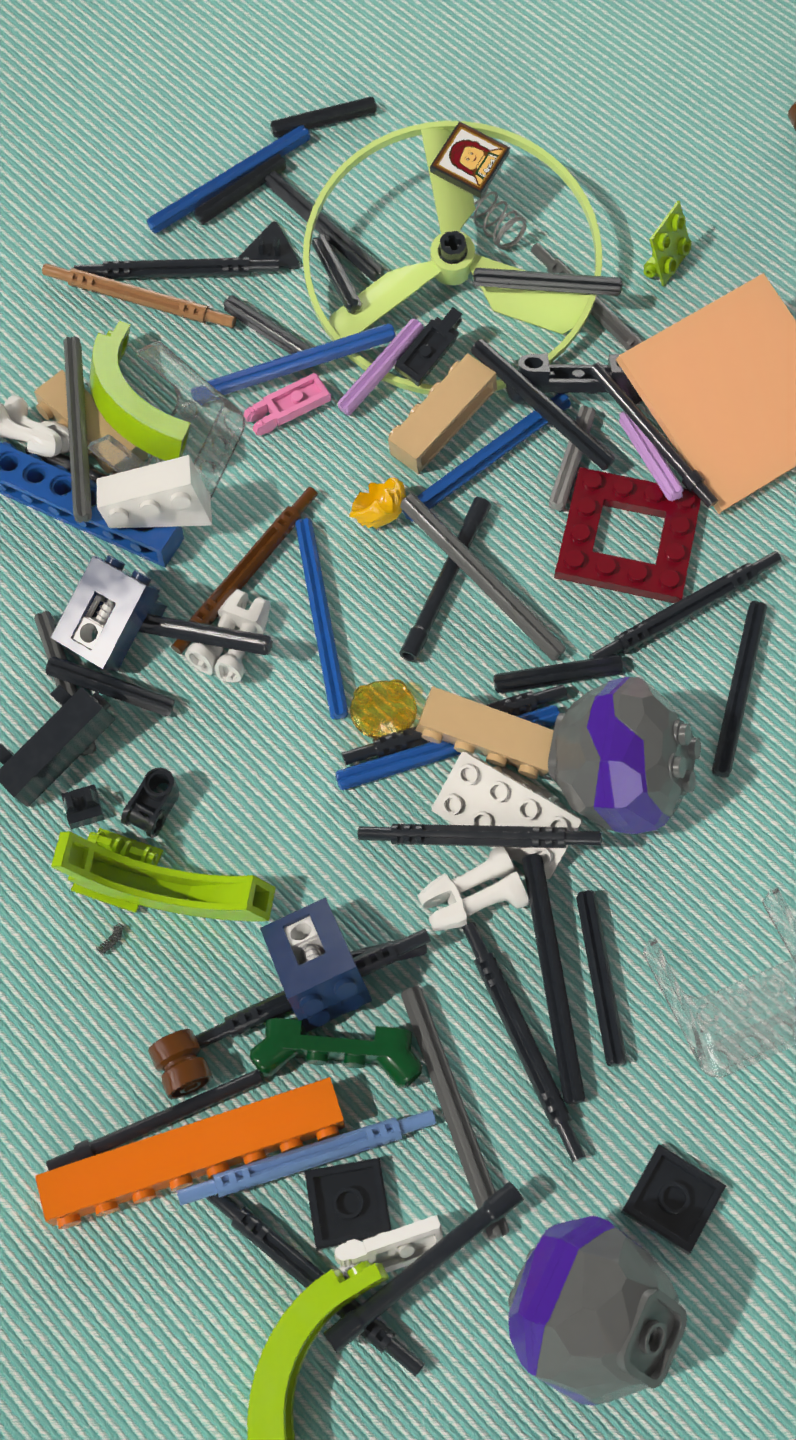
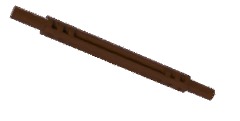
M308 487L292 506H287L189 621L211 625L219 616L217 611L235 590H241L296 526V521L302 519L301 514L318 495L314 488ZM177 639L171 645V648L181 655L191 644V641Z

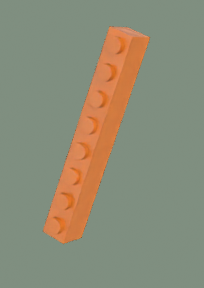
M329 1077L35 1175L45 1221L52 1226L58 1225V1229L70 1228L80 1224L81 1217L95 1212L97 1217L105 1216L118 1211V1204L133 1200L134 1204L143 1203L154 1199L156 1191L168 1187L171 1188V1191L183 1189L194 1184L192 1179L208 1175V1178L212 1179L214 1174L229 1170L230 1166L242 1162L249 1164L267 1158L266 1154L278 1150L284 1153L303 1147L302 1142L316 1137L318 1141L337 1136L340 1134L339 1130L345 1128V1124L331 1078Z

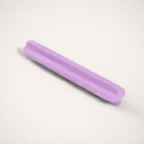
M411 319L338 401V408L344 414L351 415L393 368L395 363L424 329L421 322L417 319Z
M622 411L619 414V423L669 501L680 499L683 496V487L668 463L631 418Z

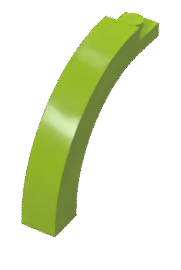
M119 321L113 331L109 330L107 335L98 333L94 341L89 386L95 405L103 418L115 431L141 450L164 461L182 457L187 445L191 423L155 408L142 399L128 385L120 371L119 363L127 350L131 324Z
M70 831L60 832L51 865L52 868L69 875L68 881L92 891L153 909L210 919L253 922L269 921L276 890L275 886L254 875L220 876L199 874L141 862L107 850Z
M368 1260L363 1261L347 1271L349 1276L347 1280L341 1269H331L307 1287L284 1312L266 1342L254 1373L249 1396L247 1440H295L293 1422L294 1396L298 1375L305 1356L318 1333L339 1310L389 1279L382 1264L373 1263L370 1265Z

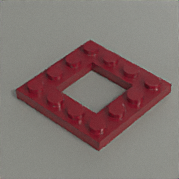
M579 467L554 578L670 603L680 601L683 597L701 499L694 491L689 492L688 489L683 488V496L680 499L669 501L656 482ZM603 506L664 518L655 564L593 552Z

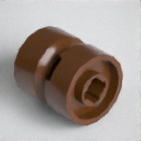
M183 1029L168 1034L153 1043L148 1049L155 1069L165 1071L161 1078L162 1085L169 1099H178L192 1094L206 1086L213 1079V1075L204 1058L196 1057L201 1048L191 1029Z

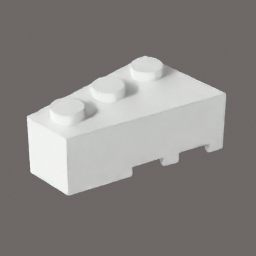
M189 455L97 478V509L109 528L212 525L211 497Z

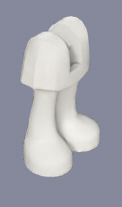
M10 396L4 405L0 402V437L24 441L28 443V452L45 457H53L59 455V453L70 452L69 431L66 426L55 421L40 423L27 417L28 404L20 396Z
M237 589L217 611L220 618L217 626L263 635L268 621L270 601L257 597L249 610H246L248 594ZM192 643L185 652L186 659L195 668L207 675H212L215 670L218 678L226 682L240 681L245 671V666L242 663L245 651L229 649L225 655L220 656L224 649L223 647Z
M504 847L494 848L485 862L461 876L450 879L447 874H442L417 895L423 908H432L446 901L449 905L434 912L428 920L433 931L467 925V917L498 902L508 901L517 909L529 905V899L518 873L514 872L513 863ZM494 878H503L475 894L463 899L461 898V893Z

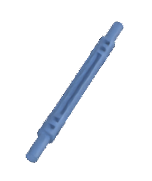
M431 1109L400 1120L393 1117L214 1174V1179L176 1190L180 1206L216 1194L220 1198L401 1140L404 1134L435 1125V1115Z

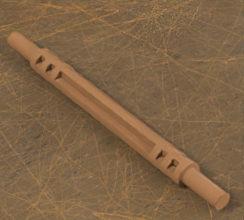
M46 263L42 268L43 275L66 281L68 285L104 294L204 324L208 321L229 328H234L236 324L235 316L210 310V307L207 305L190 302L189 300L158 293L75 268L68 270Z

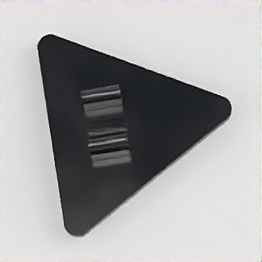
M275 221L271 222L238 256L239 258L249 257L250 260L278 259L279 268L295 270L300 268V262L280 226Z

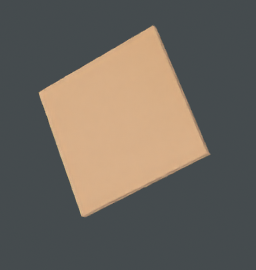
M764 273L617 357L616 361L677 453L692 470H697L705 479L703 483L718 499V502L713 506L718 514L796 467V320Z

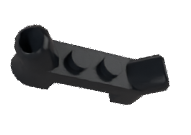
M527 354L518 361V371L542 392H556L559 394L608 393L589 371L593 365L549 364L548 354ZM609 354L608 365H602V367L635 405L639 404L643 400L616 361L620 354ZM506 385L507 394L514 403L520 405L526 403Z

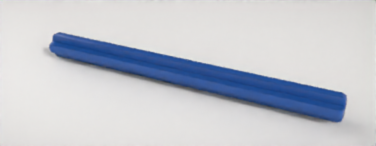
M303 125L295 128L147 219L148 227L152 232L159 233L192 213L197 207L276 154H280L283 157L310 140L308 129Z
M391 323L371 328L193 385V395L198 403L391 342L396 337L395 331Z
M558 393L551 398L563 411L567 410L571 405L566 394ZM534 410L416 497L430 510L549 422ZM402 510L405 518L413 522V520Z
M310 518L298 519L295 523L330 717L334 720L344 719L348 716V708L313 523Z
M551 705L516 717L547 728L555 725L556 718L560 712L557 706ZM443 740L440 744L430 742L338 770L335 773V777L340 790H345L461 753L454 749V744Z

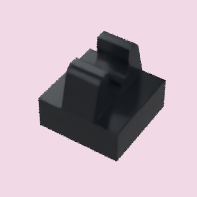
M95 784L61 794L68 824L71 829L105 820Z

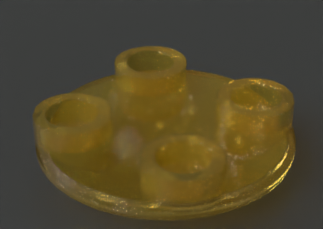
M398 679L376 681L359 686L354 691V697L350 706V715L355 727L362 734L373 739L409 729L414 723L417 714L414 696L406 688L405 683Z

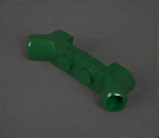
M273 1018L266 1021L265 1039L252 1048L249 1055L252 1063L264 1077L273 1076L294 1057L306 1058V1062L313 1065H327L329 1060L343 1061V1065L350 1068H364L366 1063L379 1064L398 1088H406L421 1075L423 1069L422 1063L411 1052L413 1033L409 1030L376 1026L374 1041L303 1035L302 1020Z

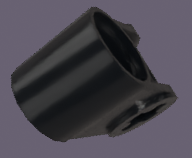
M161 767L154 768L145 775L136 793L123 810L121 816L122 824L126 826L132 824L146 831V835L150 838H155L159 834L168 814L179 797V788L169 770ZM161 783L169 784L166 791L162 793L154 792L157 785Z

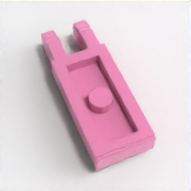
M312 373L263 397V400L247 408L243 416L249 423L259 420L254 423L255 425L252 429L256 435L262 436L272 432L277 425L281 426L331 401V393L318 375Z

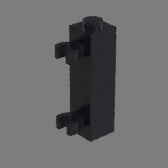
M59 684L50 695L62 707L15 754L0 743V762L3 764L0 768V783L14 798L25 806L29 807L116 720L107 711L111 705L97 691L91 696L81 687L71 696Z

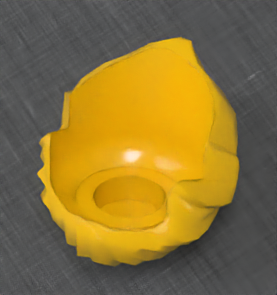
M391 477L385 483H370L369 493L359 492L355 498L349 516L355 518L362 526L366 525L368 529L371 527L378 529L394 521L401 514V501L406 497L403 482Z

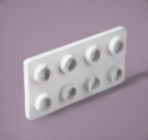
M466 751L460 754L432 806L434 813L454 825L566 827L567 831H578L582 824L580 817L557 805L558 797L508 768L492 767ZM569 845L566 848L504 847L510 858L522 865V858L524 856L536 853L541 855L546 879H550Z

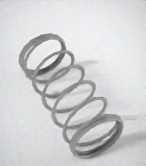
M486 190L481 199L479 198L474 203L475 205L478 203L474 216L469 218H474L475 225L483 228L486 236L493 237V242L499 249H509L523 237L526 231V220L523 217H517V211L514 210L505 214L508 206L507 202L501 201L495 205L498 198L497 192L493 191L486 194ZM491 194H495L496 197L493 204L485 212L476 216L477 210L484 199ZM505 204L502 214L495 221L486 225L491 212L498 205ZM488 212L483 226L478 224L476 218ZM514 213L515 218H512L509 221H507L502 226L498 234H496V231L500 223L504 220V218L507 217L509 214ZM522 221V228L516 238L507 244L501 245L502 235L515 222ZM498 222L493 235L488 234L486 227Z

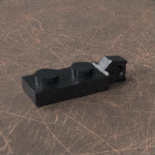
M452 307L443 320L439 317L435 320L431 319L395 363V370L419 387L455 343L459 335L456 329L462 322L461 316L463 314Z

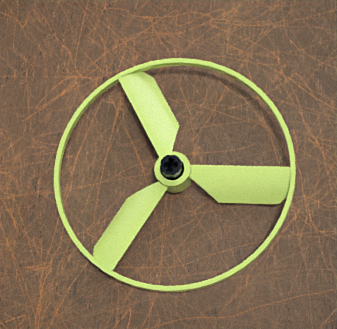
M459 121L427 122L386 134L361 148L347 159L321 190L306 226L303 244V266L310 302L319 322L332 341L366 330L434 277L442 284L453 286L468 280L469 273L471 272L473 275L475 268L525 271L475 254V246L471 238L465 233L460 232L466 221L476 210L473 194L430 172V165ZM460 121L489 137L503 140L531 153L561 177L577 198L588 220L595 251L594 276H601L602 244L595 213L587 196L570 172L547 151L520 135L487 124ZM422 135L441 232L431 244L430 262L409 265L387 272L358 294L362 303L360 310H356L355 313H348L343 305L331 314L329 320H327L314 292L309 265L313 230L326 199L342 178L362 160L392 143ZM480 286L492 311L559 334L570 331L563 341L548 354L549 364L560 356L577 337L587 321L597 295ZM358 353L347 355L351 361L365 371L372 364ZM389 372L382 379V381L399 388L421 394H429L433 386L421 383L418 387L410 380ZM501 379L497 380L496 391L506 388V384Z

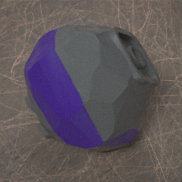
M623 677L611 680L587 692L574 702L566 713L558 714L548 757V770L551 778L561 788L572 810L607 830L626 834H640L654 831L664 826L678 809L684 795L694 791L696 776L693 770L695 759L700 757L701 742L699 738H694L692 735L690 724H684V721L680 720L670 703L646 681L639 677Z
M589 1216L558 1223L546 1229L535 1247L528 1253L508 1298L509 1337L520 1364L534 1377L569 1399L583 1405L593 1406L607 1403L647 1388L654 1389L659 1387L669 1371L687 1325L686 1311L679 1304V1297L673 1284L652 1256L610 1221L598 1216Z

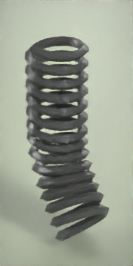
M118 923L120 926H113L112 935L104 943L102 942L98 948L96 947L100 954L103 955L118 943V940L122 937L124 927L122 924Z

